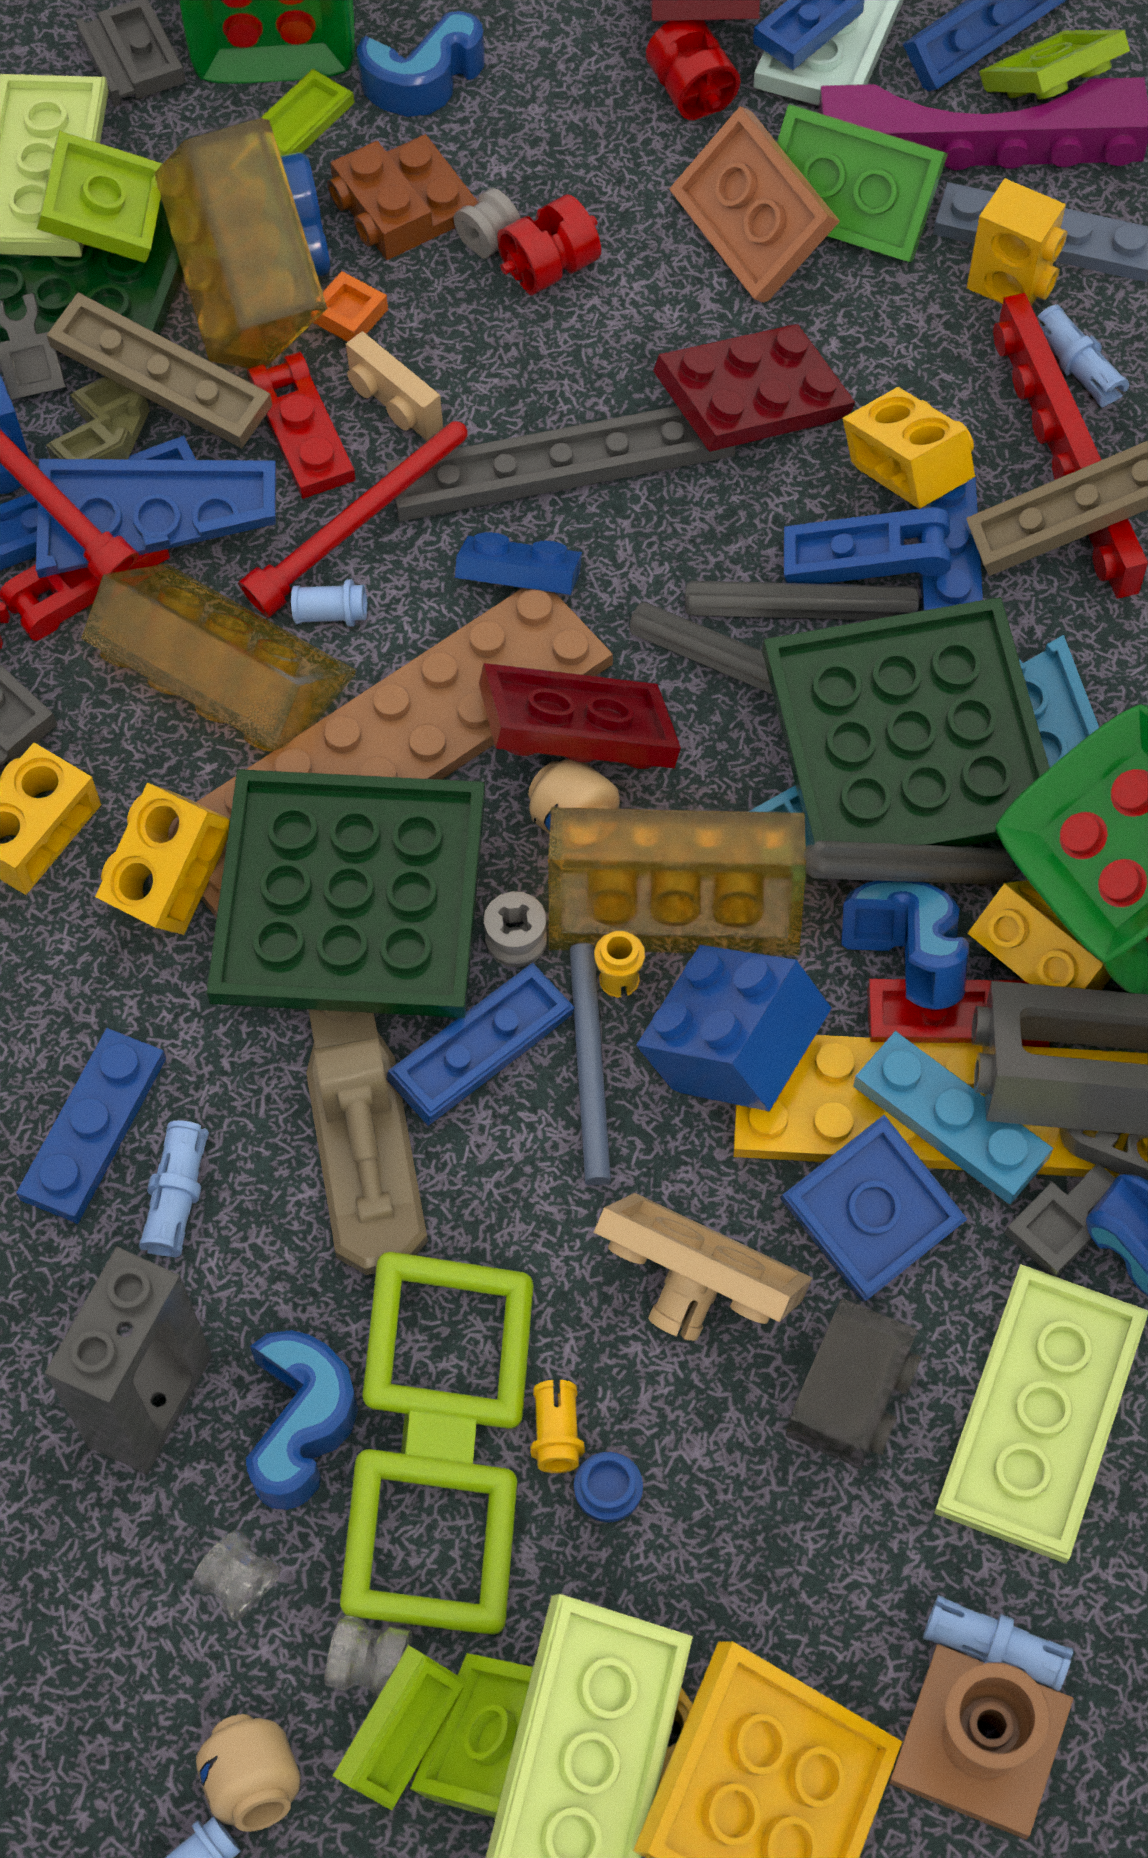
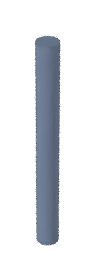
M578 943L570 947L573 1006L575 1007L574 1025L584 1176L586 1185H603L611 1183L597 976L594 958L595 948L589 943Z

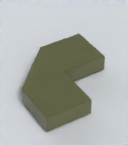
M106 376L70 394L75 410L88 423L46 444L50 458L128 459L150 412L147 399Z

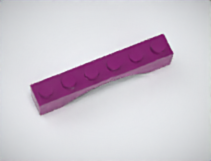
M1144 77L1089 79L1072 92L1046 104L1019 111L993 114L955 113L925 107L897 97L875 84L821 86L818 113L946 152L948 155L944 167L952 170H962L969 166L1000 165L1007 169H1014L1029 164H1055L1059 167H1071L1078 163L1105 162L1114 166H1123L1131 162H1143L1148 145V97Z

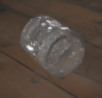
M342 1614L336 1625L329 1649L325 1671V1685L345 1691L357 1685L369 1688L373 1696L378 1698L408 1645L411 1646L412 1630L392 1625L383 1631L368 1628L364 1619Z

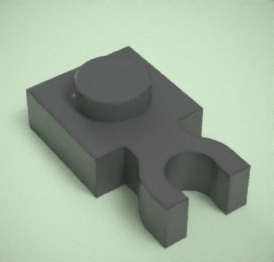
M35 293L23 295L27 312L21 320L11 319L6 313L4 300L0 301V325L5 328L9 336V341L0 343V364L11 400L67 387L58 351L50 347L47 338L48 332L37 333L35 325L39 306Z

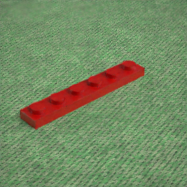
M1026 293L1004 297L1000 320L993 327L995 346L1000 356L1008 355L1013 365V385L1018 398L1021 400L1028 399L1033 410L1032 426L1037 441L1040 444L1047 443L1051 450L1054 479H1059L1101 461ZM1124 519L1089 534L1094 547L1093 564L1098 578L1101 581L1109 580L1117 599L1139 594L1148 561L1129 519Z

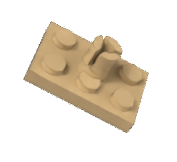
M636 1193L604 1207L594 1230V1233L610 1240L608 1249L619 1257L638 1264H645L648 1258L669 1269L665 1278L664 1288L657 1304L653 1305L648 1319L658 1328L674 1336H677L679 1329L682 1328L680 1335L686 1340H698L703 1329L702 1323L710 1305L714 1303L717 1293L733 1299L730 1308L736 1313L752 1321L767 1324L770 1318L780 1322L802 1302L813 1279L796 1269Z

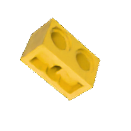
M1004 178L979 216L967 289L1003 304L1004 297L1020 293H1026L1031 306L1037 297L1046 300L1053 290L1059 275V268L1054 267L1053 263L1061 253L1068 232L1061 228L1066 204Z
M899 387L842 418L851 462L858 470L918 509L975 477L971 453L974 449V442L966 426L959 421H954L934 409L928 402L919 400Z
M34 742L21 758L12 760L0 776V839L9 835H17L13 840L0 844V880L25 895L28 894L101 806L92 776ZM44 791H54L47 797L35 798Z
M147 783L142 795L130 807L127 817L128 826L116 852L104 864L101 874L102 882L95 897L155 928L184 935L226 845L230 819L175 792ZM178 817V831L169 840V827L172 821ZM152 873L153 885L148 895L144 897L143 885L146 878Z
M1028 880L1004 883L967 933L1028 984L1102 990L1111 978L1103 962L1091 954L1070 933Z

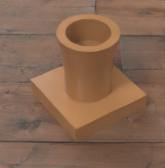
M937 1644L889 1784L1027 1840L1037 1815L1074 1698L1036 1683L1027 1673L1012 1665L998 1662L984 1663ZM977 1721L991 1724L998 1731L1000 1738L988 1739L984 1737L978 1730Z

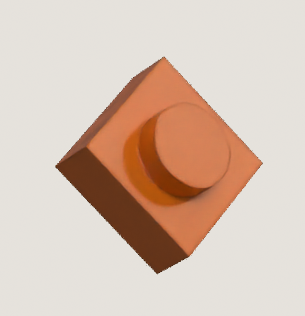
M341 271L310 305V319L312 323L348 342L361 331L367 334L388 311L386 294Z

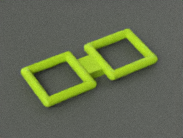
M385 1252L378 1258L362 1397L365 1405L371 1409L405 1415L401 1453L365 1449L357 1455L355 1460L340 1596V1607L347 1616L488 1635L498 1634L505 1627L517 1477L508 1468L473 1464L476 1424L512 1429L517 1427L523 1418L534 1287L533 1280L527 1273L397 1252ZM402 1281L506 1297L497 1399L391 1384ZM381 1479L489 1494L479 1604L370 1590Z

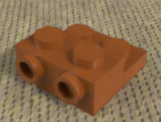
M426 134L387 152L377 140L330 162L332 179L327 181V186L334 204L340 211L349 209L354 216V224L362 242L367 247L375 244L386 260L454 229L455 213L464 206H474L478 203Z

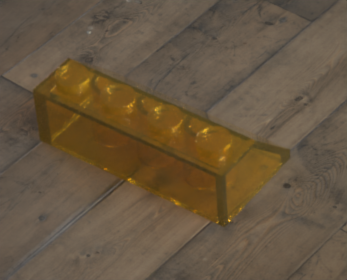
M258 118L184 140L154 173L208 359L211 362L252 368L264 364L265 367L269 366L328 309L270 121Z
M168 564L104 574L81 637L83 641L101 650L100 656L105 661L115 666L134 669L148 677L147 683L155 690L168 695L181 696L196 705L195 711L200 716L213 722L227 723L244 733L243 738L246 742L265 751H274L287 747L294 737L316 724L357 671Z
M551 807L548 853L549 950H570L571 946L578 943H589L595 948L597 942L604 935L614 931H625L640 939L645 952L695 953L699 945L763 955L799 956L806 878V860L803 856L806 849L805 813Z

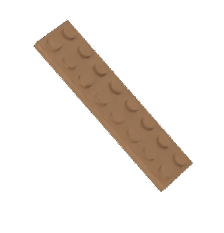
M521 588L246 770L442 780L494 745L479 687L483 663L597 676L613 665V654L555 592ZM236 776L196 803L230 819ZM178 817L172 821L169 827V840L178 831ZM227 842L201 897V900L216 918Z

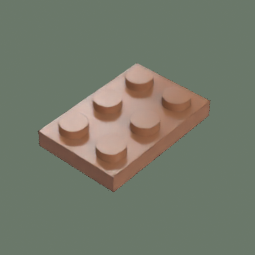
M739 106L669 188L753 299L762 303L769 301L840 222L754 113L742 106Z

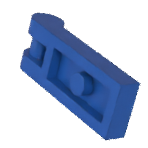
M931 507L784 526V577L787 583L826 584L914 572L929 577L944 575L951 569V549L945 544V539L950 535V515L944 509ZM918 538L921 540V543L904 545V539Z

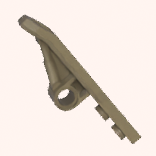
M309 1010L314 1044L306 1075L335 1254L337 1259L363 1274H375L377 1260L383 1253L397 1252L417 1255L428 1242L403 1100L401 1095L386 1080L388 1070L396 1065L395 1056L377 1031L374 1013Z

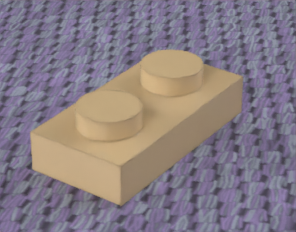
M363 331L346 343L349 366L347 372L348 379L361 396L370 398L373 395L386 406L389 416L398 427L406 431L412 428L425 440H428L443 428L440 394Z

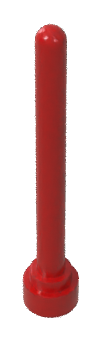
M459 421L449 423L278 565L273 567L268 564L262 570L255 567L238 581V585L246 598L267 619L270 618L287 603L284 597L292 592L290 585L462 444L468 435L466 426Z
M0 429V463L85 549L83 557L89 562L87 569L103 586L107 587L119 580L134 565L139 553L122 536L114 537L109 531L102 533Z

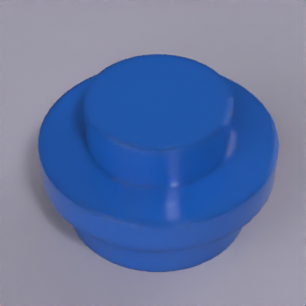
M602 1452L589 1457L579 1467L574 1480V1494L579 1507L586 1515L601 1522H616L631 1515L638 1507L643 1494V1480L639 1469L629 1458L615 1452Z

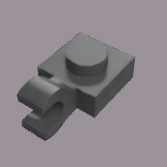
M1098 1163L1068 1194L1051 1182L1007 1227L1005 1235L1049 1275L1058 1277L1093 1241L1087 1230L1086 1217L1116 1178Z

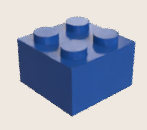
M699 945L636 1046L668 1086L679 1093L770 1111L832 1008L795 959Z

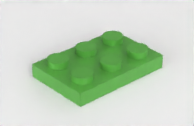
M788 104L777 143L840 220L827 236L912 262L948 153Z

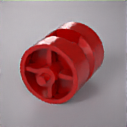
M704 20L668 21L651 37L646 48V60L684 118L694 121L725 109L733 101L740 87V75L726 53L720 48L717 39Z
M565 194L539 208L536 212L535 221L529 216H525L505 226L497 234L498 248L504 262L500 265L502 272L505 275L510 273L516 281L522 279V282L519 284L529 295H535L560 281L563 269L571 274L597 261L601 256V243L595 227L598 225L596 218L593 215L590 216L575 197Z

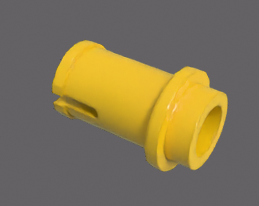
M614 931L604 935L597 942L594 950L595 964L599 971H601L599 975L600 986L604 992L616 998L621 997V987L626 986L627 996L631 995L637 989L640 982L638 971L642 968L645 960L644 946L640 939L625 931Z
M553 1380L540 1382L533 1388L536 1405L537 1440L531 1444L530 1453L537 1460L538 1468L548 1473H565L575 1470L579 1466V1458L585 1453V1444L578 1438L577 1386L573 1382L560 1380L558 1407L554 1406Z

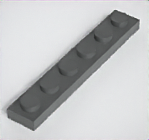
M678 406L454 449L394 499L399 522L734 457L736 446L709 452ZM405 459L386 462L387 472H391Z

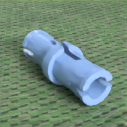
M1052 305L1037 316L1045 324L1043 326L1039 322L1052 352L1059 358L1058 365L1066 376L1073 374L1102 408L1123 396L1115 387L1118 386L1122 392H1125L1129 387V381L1101 354V344L1094 336H1085L1059 305Z
M178 1120L171 1121L167 1125L161 1161L157 1173L151 1175L147 1188L148 1193L151 1195L150 1208L139 1247L141 1250H148V1254L179 1257L182 1254L185 1229L192 1203L199 1201L201 1185L197 1180L202 1154H204L209 1135L206 1128L201 1129L199 1124Z
M940 1595L935 1600L922 1638L962 1652L984 1663L998 1662L1012 1665L1027 1673L1036 1683L1058 1692L1064 1683L1071 1663L1070 1659L1073 1655V1649L1070 1647L1062 1646L1050 1640L1047 1641L1013 1626L1014 1619L1000 1614L998 1619H995L983 1613L980 1614Z

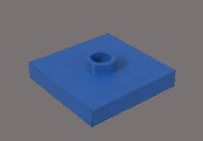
M885 1115L876 1120L779 1197L862 1302L867 1301L967 1220L966 1216Z

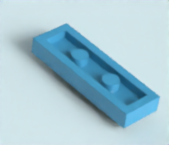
M896 1031L855 1076L854 1088L1009 1205L1012 1204L1049 1160L1053 1151V1147L1022 1124L986 1121L985 1097L980 1093H975L972 1087Z

